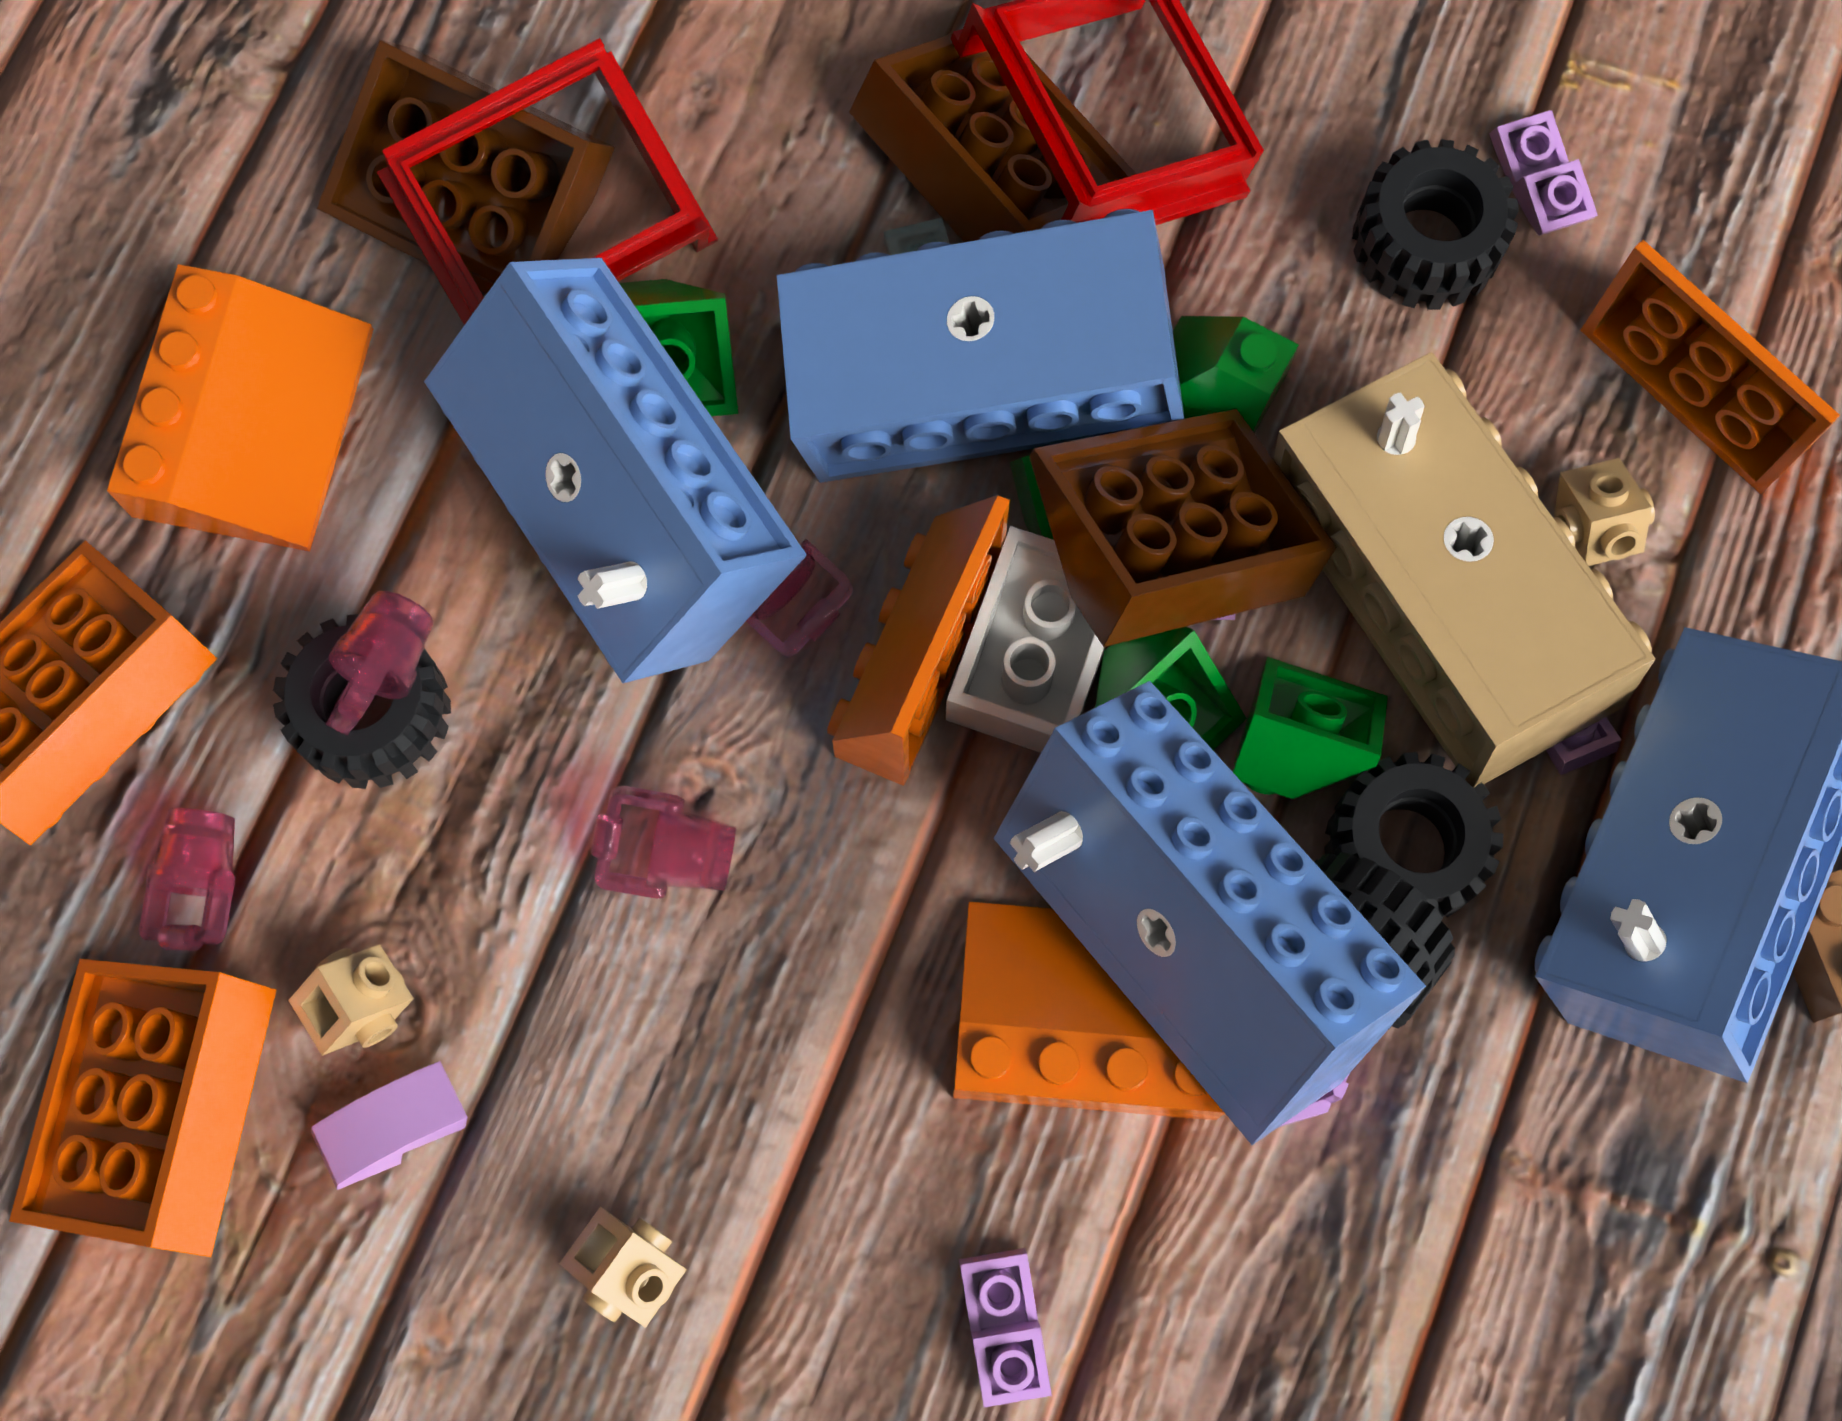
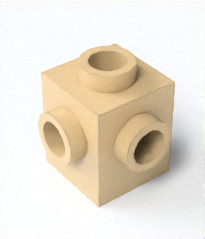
M1620 458L1560 472L1554 517L1560 518L1569 527L1575 540V548L1588 566L1611 560H1620L1644 552L1648 527L1654 522L1655 518L1654 504L1649 492L1645 488L1638 487Z
M379 944L354 954L350 948H345L329 955L316 966L312 974L288 1001L323 1056L358 1041L363 1048H366L387 1038L398 1027L395 1019L414 998L406 987L402 975L393 966Z
M601 1206L559 1263L588 1289L582 1297L588 1305L613 1322H616L623 1312L645 1328L660 1306L668 1300L673 1288L687 1270L665 1253L673 1241L642 1218H639L631 1228Z

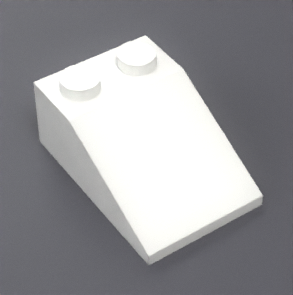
M1010 526L946 703L947 721L1040 753L1056 727L1082 715L1105 648L1071 598L1054 540Z

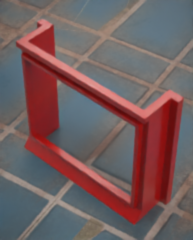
M1015 0L985 9L972 2L963 29L953 31L950 39L960 58L988 51L1069 203L1061 220H1071L1079 223L1102 219L1107 214L1116 210L1134 209L1139 212L1153 210L1155 223L1159 225L1247 198L1251 190L1246 183V179L1264 152V149L1180 0H1149L1230 146L1097 186L1020 42L1142 9L1145 0Z
M600 38L382 150L387 167L377 171V174L463 325L466 324L484 297L410 168L592 73H595L674 212V215L593 258H602L619 282L692 243L696 252H699L718 241L715 232L611 51L606 52Z

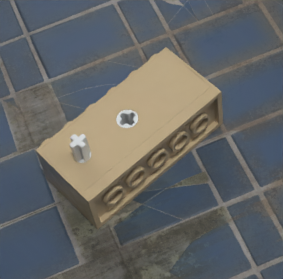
M1433 352L1418 358L1279 431L1273 460L1337 547L1322 569L1454 765L1461 764L1471 771L1465 778V781L1473 788L1480 782L1485 784L1622 709L1656 659L1652 654V647L1648 636L1637 623L1626 619L1613 601L1612 589L1606 578L1598 570L1589 568L1575 548V540L1569 527L1560 518L1552 517L1538 498L1537 486L1531 475L1524 468L1514 465L1502 448L1501 438L1496 427L1489 419L1479 417L1466 399V391L1458 375L1451 369H1445Z

